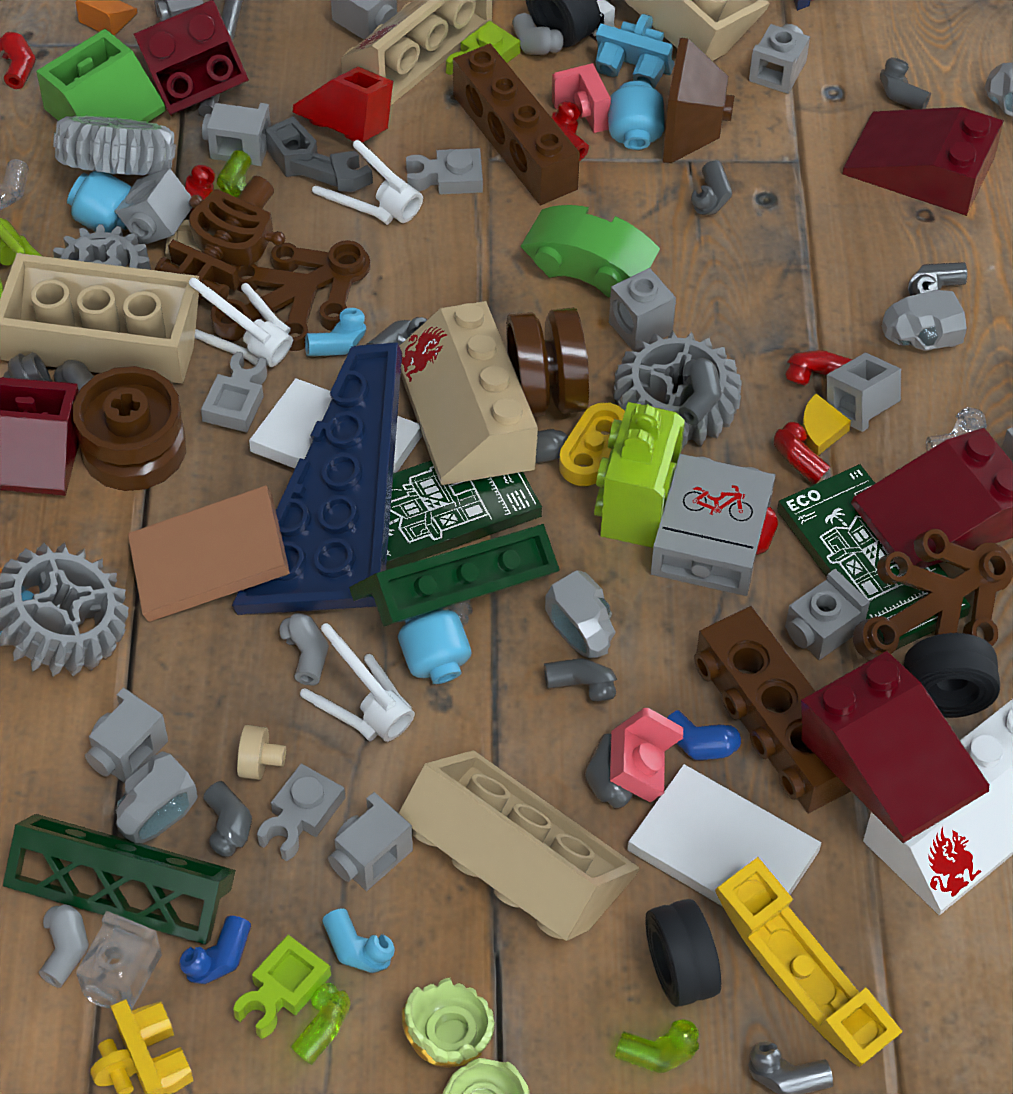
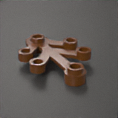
M350 240L334 244L329 252L297 248L291 243H284L280 246H274L271 251L274 269L258 267L254 263L245 266H235L238 270L240 285L237 288L238 291L243 292L241 290L243 283L249 284L254 291L259 286L278 288L260 297L272 312L293 302L288 321L284 324L291 328L288 333L289 335L293 333L301 334L300 336L292 337L293 342L290 351H299L305 348V336L308 333L307 323L317 290L332 283L329 300L320 307L321 325L325 329L332 331L337 323L340 322V313L347 308L346 302L352 283L362 280L369 273L370 257L359 243ZM285 256L291 257L289 259H280L281 257ZM299 265L317 268L308 274L293 272ZM243 276H252L248 279L241 278ZM226 299L229 304L252 322L263 317L251 302L245 305L235 299ZM215 305L213 306L211 320L215 334L229 342L240 340L247 330ZM333 313L339 314V316L330 317L328 315Z
M931 529L919 534L914 541V550L917 556L925 562L941 560L964 570L963 573L953 579L912 565L910 558L902 552H893L879 559L877 573L884 583L889 585L901 583L929 594L888 619L883 616H876L861 621L854 629L853 643L855 649L862 657L872 660L886 651L892 654L898 646L900 636L937 613L938 618L934 636L957 633L963 597L975 590L971 621L964 626L963 633L977 636L976 631L979 626L984 632V640L990 643L991 646L997 642L998 628L991 620L996 592L1005 589L1013 577V563L1010 555L1003 547L995 543H984L970 550L950 543L946 534L939 529ZM928 538L932 539L936 545L935 553L928 547ZM891 560L899 567L898 576L894 575L890 569ZM989 561L993 565L994 574L989 569ZM878 628H879V629L881 630V632L883 633V636H884V644H882V643L878 640V637H877V630H878Z

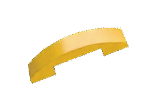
M759 857L755 858L716 888L715 892L731 922L774 983L805 1019L856 1066L861 1067L903 1032L867 988H864L861 992L856 989L789 907L794 899Z

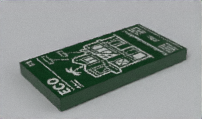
M432 460L393 474L386 570L430 557L542 517V505L523 472L447 485H440Z
M861 464L779 500L777 512L824 575L827 577L828 573L836 569L870 601L866 619L876 616H883L888 619L929 594L901 583L889 585L879 578L877 563L881 557L889 553L851 505L854 496L875 484ZM891 560L890 569L894 575L898 576L899 567ZM939 564L924 568L948 577ZM963 597L959 619L968 616L971 608L965 597ZM938 613L900 636L896 650L935 632ZM878 628V630H877L878 640H879L882 644H884V636H883V633H882L881 630Z

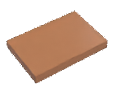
M267 485L128 533L142 614L148 622L290 574L272 493Z

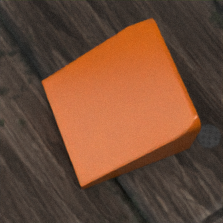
M76 0L75 2L80 23L99 32L106 29L114 36L138 13L137 8L120 0Z

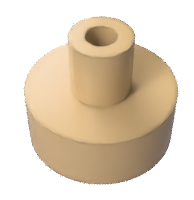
M245 725L238 750V776L261 780L266 765L284 766L286 746L269 744V730L267 727Z

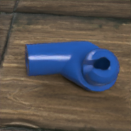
M680 710L671 713L667 717V719L683 727V739L676 744L694 760L722 759L729 757L740 747V733L731 725L718 724L696 727Z
M227 916L224 920L217 945L206 950L202 947H195V949L190 947L185 950L180 958L179 965L180 969L186 974L187 979L193 983L207 984L235 971L239 966L251 929V923L238 916Z

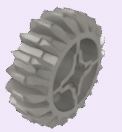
M87 115L66 116L57 121V128L53 139L55 158L63 165H68L71 168H81L82 170L145 176L167 168L172 169V160L175 158L176 144H174V132L166 126L146 121Z
M672 330L668 339H662L654 333L649 344L638 340L634 351L625 352L622 364L618 365V369L615 372L613 397L615 404H618L624 410H626L627 403L631 402L641 405L648 404L655 408L679 414V408L694 393L693 386L686 382L690 376H683L685 364L690 360L702 357L710 360L717 367L722 395L720 400L697 425H690L685 422L683 450L688 440H693L702 446L706 440V435L717 439L722 432V427H730L731 422L734 420V414H736L737 409L740 407L742 381L740 380V375L737 374L735 360L727 359L725 347L712 349L710 337L702 342L695 341L692 332L686 338H677Z
M64 542L53 553L43 543L37 548L35 553L25 548L23 552L19 553L17 560L10 559L2 569L0 574V631H2L0 634V646L14 645V661L24 656L32 660V672L38 669L41 664L49 665L53 677L60 673L63 666L66 667L72 676L79 673L83 665L93 670L94 667L99 665L102 658L107 659V657L113 654L117 646L116 643L121 641L125 633L126 625L124 623L128 618L129 607L123 605L126 598V589L114 587L117 582V573L104 574L101 571L103 568V558L93 563L86 560L85 548L76 553V555L69 554ZM33 586H39V594H34L31 600L22 601L21 593ZM94 617L95 628L80 634L78 630L79 624H83L87 618Z

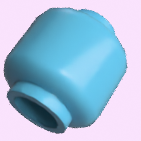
M629 81L622 84L618 90L611 94V104L608 111V129L613 139L623 143L628 149L640 150L647 148L650 143L662 136L665 129L664 101L662 94L655 88H652L649 83Z
M93 171L89 175L82 173L71 188L67 199V204L72 206V218L95 232L99 224H103L105 232L111 233L116 226L127 230L128 228L115 213V210L128 195L132 187L106 172Z
M440 609L405 620L406 624L398 633V641L411 674L417 678H431L433 684H442L460 676L462 673L460 667L471 657L472 650L458 614L454 611Z

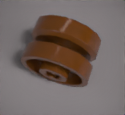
M571 307L550 310L545 321V340L540 321L534 313L509 314L506 321L507 353L533 417L545 415L550 403V389L554 404L561 413L586 411L589 406L588 356L577 309Z
M137 366L117 367L95 375L80 389L73 403V422L79 439L82 461L91 477L106 487L122 491L145 490L165 482L179 469L186 454V438L181 419L179 395L168 379L158 372Z

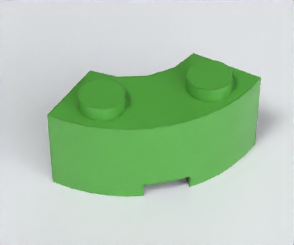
M558 205L542 209L520 247L549 278L558 276L577 278L595 286L609 298L611 297V286L650 268L660 250L643 232L616 216L610 222L587 214L589 207L578 205Z

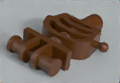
M252 176L237 198L218 189L212 191L204 200L199 195H193L189 200L190 206L194 209L190 214L189 222L193 240L201 251L173 239L168 245L171 261L166 257H162L158 261L155 271L197 275L200 282L226 300L229 288L236 291L240 285L238 270L232 265H251L262 257L269 241L277 246L285 242L286 238L282 232H273L271 213L263 209L274 194L273 186L260 176ZM199 293L198 301L201 300L202 298H205V297H203L202 294H200V293Z

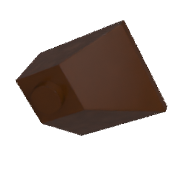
M680 38L670 87L663 152L664 163H673L719 139L722 122H731L735 95L727 94L729 76L687 38Z

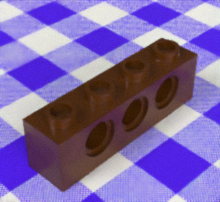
M489 43L454 57L453 96L541 206L578 190L580 152L492 44Z
M749 606L700 630L697 651L694 655V661L700 675L708 682L713 681L722 694V701L729 715L734 720L740 719L749 731L751 743L757 754L762 759L768 758L779 773V780L785 793L793 800L798 799L809 814L851 792L813 752L805 753L794 748L798 746L809 748L802 741L801 700L816 691L753 607ZM746 669L754 673L746 674L740 672L739 670ZM766 708H778L783 712L774 713L767 710Z

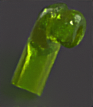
M240 150L233 151L216 180V184L221 191L236 198L247 184L245 181L246 176L244 175L252 163L247 153Z
M324 983L314 992L311 1004L319 1012L290 1046L311 1065L337 1036L351 1007L346 991H339L332 983Z
M680 1019L672 1023L668 1033L654 1041L623 1031L615 1058L657 1073H665L693 1058L699 1049L697 1041L699 1030L691 1021Z

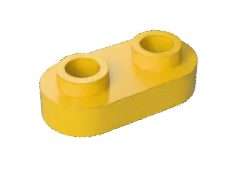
M598 403L590 406L584 412L560 450L559 470L565 480L578 486L596 484L600 462L603 457L609 458L612 450L608 448L610 434L603 435L601 432L606 431L610 433L614 419L623 420L624 409L612 403Z

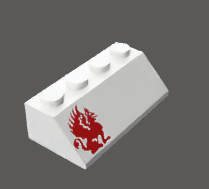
M1013 699L960 740L990 784L988 793L905 843H902L872 812L870 814L863 842L938 915H941L1013 855Z

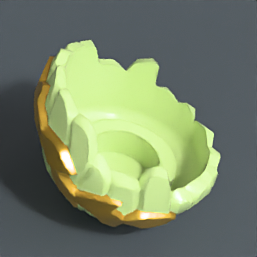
M450 978L441 980L438 986L430 984L424 987L423 990L416 987L402 1009V1026L407 1039L422 1059L435 1066L450 1068L468 1064V1062L482 1055V1051L487 1047L493 1036L495 1022L493 1011L489 1008L488 1002L483 997L477 996L476 990L471 987L466 988L460 983L453 985Z

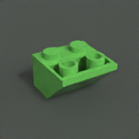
M103 29L36 71L43 107L58 121L66 116L87 115L149 122L166 111L163 100L134 52L106 29Z

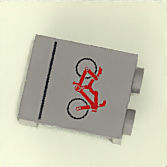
M680 454L653 546L650 575L747 596L767 509L771 504L776 474L762 472L753 467H739L716 462L707 457H693Z

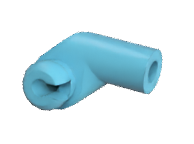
M346 308L340 313V322L337 323L330 333H306L305 351L307 357L348 354L351 346H356L365 336L364 313L357 308Z
M346 909L333 910L323 917V925L339 962L370 973L382 971L390 965L391 958L395 952L394 944L390 938L383 934L379 938L377 935H371L370 938L358 936Z

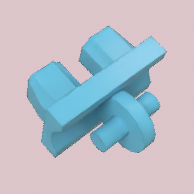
M642 14L637 24L624 21L621 29L600 23L596 32L598 44L596 68L600 74L614 77L618 76L623 62L636 65L633 72V81H643L649 83L652 88H655L663 73L667 75L672 73L675 62L672 60L673 45L663 42L664 32L652 29L653 18L647 14Z

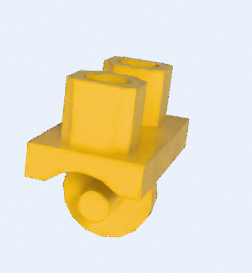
M127 999L111 1005V1010L117 1022L118 1032L126 1049L118 1050L113 1039H107L99 1043L98 1049L102 1058L95 1062L90 1070L92 1079L97 1086L114 1085L117 1094H130L134 1090L130 1077L136 1073L144 1094H172L194 1081L181 1047L153 1059L149 1054L148 1046L174 1036L171 1023L161 1001L132 1011Z

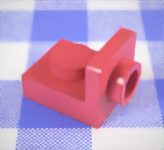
M591 63L554 73L552 75V103L555 109L558 108L561 102L568 101L574 103L580 109V118L586 117L593 133L609 130L608 111L611 97L594 64Z
M649 708L641 709L611 731L610 781L650 803L663 795L665 751L683 739V727Z

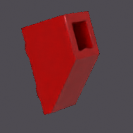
M356 67L330 80L293 104L292 112L309 119V122L313 125L328 127L338 131L351 141L359 140L364 142L388 129L393 81L363 68Z

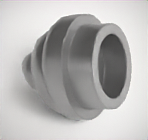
M34 352L27 356L18 354L11 358L8 363V371L3 375L4 378L52 381L46 366Z

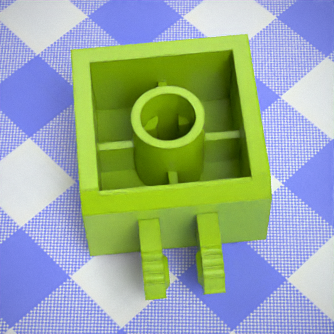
M628 402L623 420L614 419L608 440V448L612 450L609 458H602L596 486L600 487L596 499L594 515L602 517L601 537L653 548L678 458L682 451L685 420L677 412L655 408L648 404L641 405Z

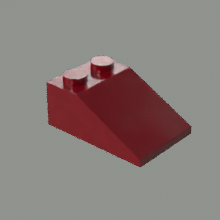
M964 107L873 111L843 168L842 174L967 216L995 158L1004 120Z
M981 428L946 439L854 496L851 505L889 554L897 551L902 552L910 558L912 565L924 569L943 562L941 560L925 562L915 553L914 541L916 537L928 530L939 529L946 534L950 543L970 550L984 543L996 544L1013 538V462L985 428ZM928 538V547L935 553L936 545L932 539Z
M888 651L801 700L802 741L902 843H905L989 792L990 784L922 683Z

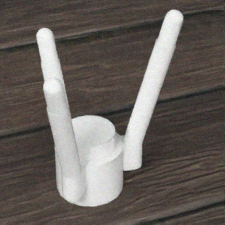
M359 140L353 142V147L386 179L376 193V199L380 202V206L377 207L320 186L312 187L314 194L375 216L386 225L393 218L400 223L410 221L417 214L423 202V195L396 176Z
M191 278L189 280L191 287L247 330L243 341L248 346L244 348L198 329H195L196 339L231 354L242 352L243 358L254 366L257 365L260 357L266 358V364L269 367H274L281 362L292 346L293 338L288 334L291 328L275 316L249 284L243 283L241 290L264 317L266 322L261 319L252 322L198 279Z
M324 623L321 626L324 635L371 691L360 705V709L364 712L363 719L306 688L300 691V696L316 707L357 729L369 742L374 740L377 735L386 742L394 740L413 721L415 713L412 707L398 693L373 655L366 654L364 656V661L371 670L370 673L331 625Z

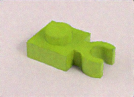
M488 21L461 41L460 52H455L446 59V74L449 76L453 74L454 57L489 43L508 63L520 54L521 41L493 22Z
M287 935L253 972V984L259 990L247 992L239 997L233 1008L235 1019L241 1022L249 1012L260 1010L265 1015L255 1026L257 1036L261 1039L269 1036L276 1028L278 1022L277 1013L281 1008H286L296 1016L330 978L331 966L290 935Z

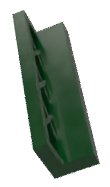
M541 524L375 573L350 586L349 589L353 601L371 596L374 597L382 624L385 627L559 572L560 568L545 526Z
M34 814L15 824L3 886L206 945L211 941L219 901L231 891L236 870ZM26 849L43 854L54 874L43 881L22 876L21 872ZM60 859L73 863L64 867ZM79 865L93 868L105 888L94 895L81 893L68 872ZM111 874L122 876V878L115 882ZM58 879L61 886H57L50 883ZM131 879L143 882L156 903L144 910L130 907L119 886ZM162 888L168 889V890H171V891H174V892H172L171 894H169V895L166 896L165 893L163 892ZM109 894L112 901L102 899L101 897ZM182 894L203 899L204 905L199 926L181 921L170 901ZM160 908L164 916L151 912Z

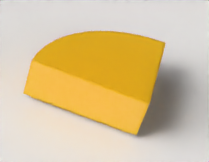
M816 393L806 405L803 416V428L807 433L806 445L814 453L820 455L849 432L851 420Z

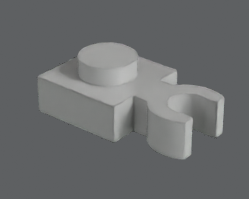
M480 148L436 150L437 159L432 160L422 155L406 157V170L409 173L407 174V183L417 191H423L431 185H438L439 194L483 193Z
M236 352L230 361L231 377L217 375L201 408L203 422L247 433L264 397L261 384L267 378L266 358L260 357L254 368L244 369L243 353Z
M301 763L272 800V813L278 817L267 819L259 827L257 833L259 846L265 848L273 837L284 836L287 840L280 848L281 858L285 861L293 858L299 849V835L302 831H305L314 837L318 836L345 800V788Z

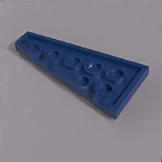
M398 342L351 346L330 391L332 400L323 420L316 422L310 435L313 441L305 459H299L276 509L290 574L244 589V591H238L232 604L238 615L377 607L373 596L353 601L349 587L375 573L386 570L402 351Z

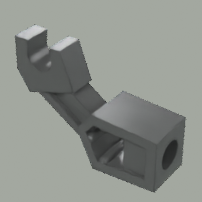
M294 116L265 129L267 151L286 177L303 175L336 186L338 192H355L373 183L372 170L368 165L353 170L360 167L359 154L355 150L330 154V157L318 154L317 141Z

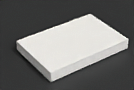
M295 378L250 438V452L296 468L299 459H305L313 440L310 435L316 422L323 420L332 400L330 391ZM400 416L397 417L393 474L399 471L422 437L419 423Z
M684 764L628 841L627 851L722 906L715 892L716 888L757 857L761 859L791 895L819 853L822 842Z

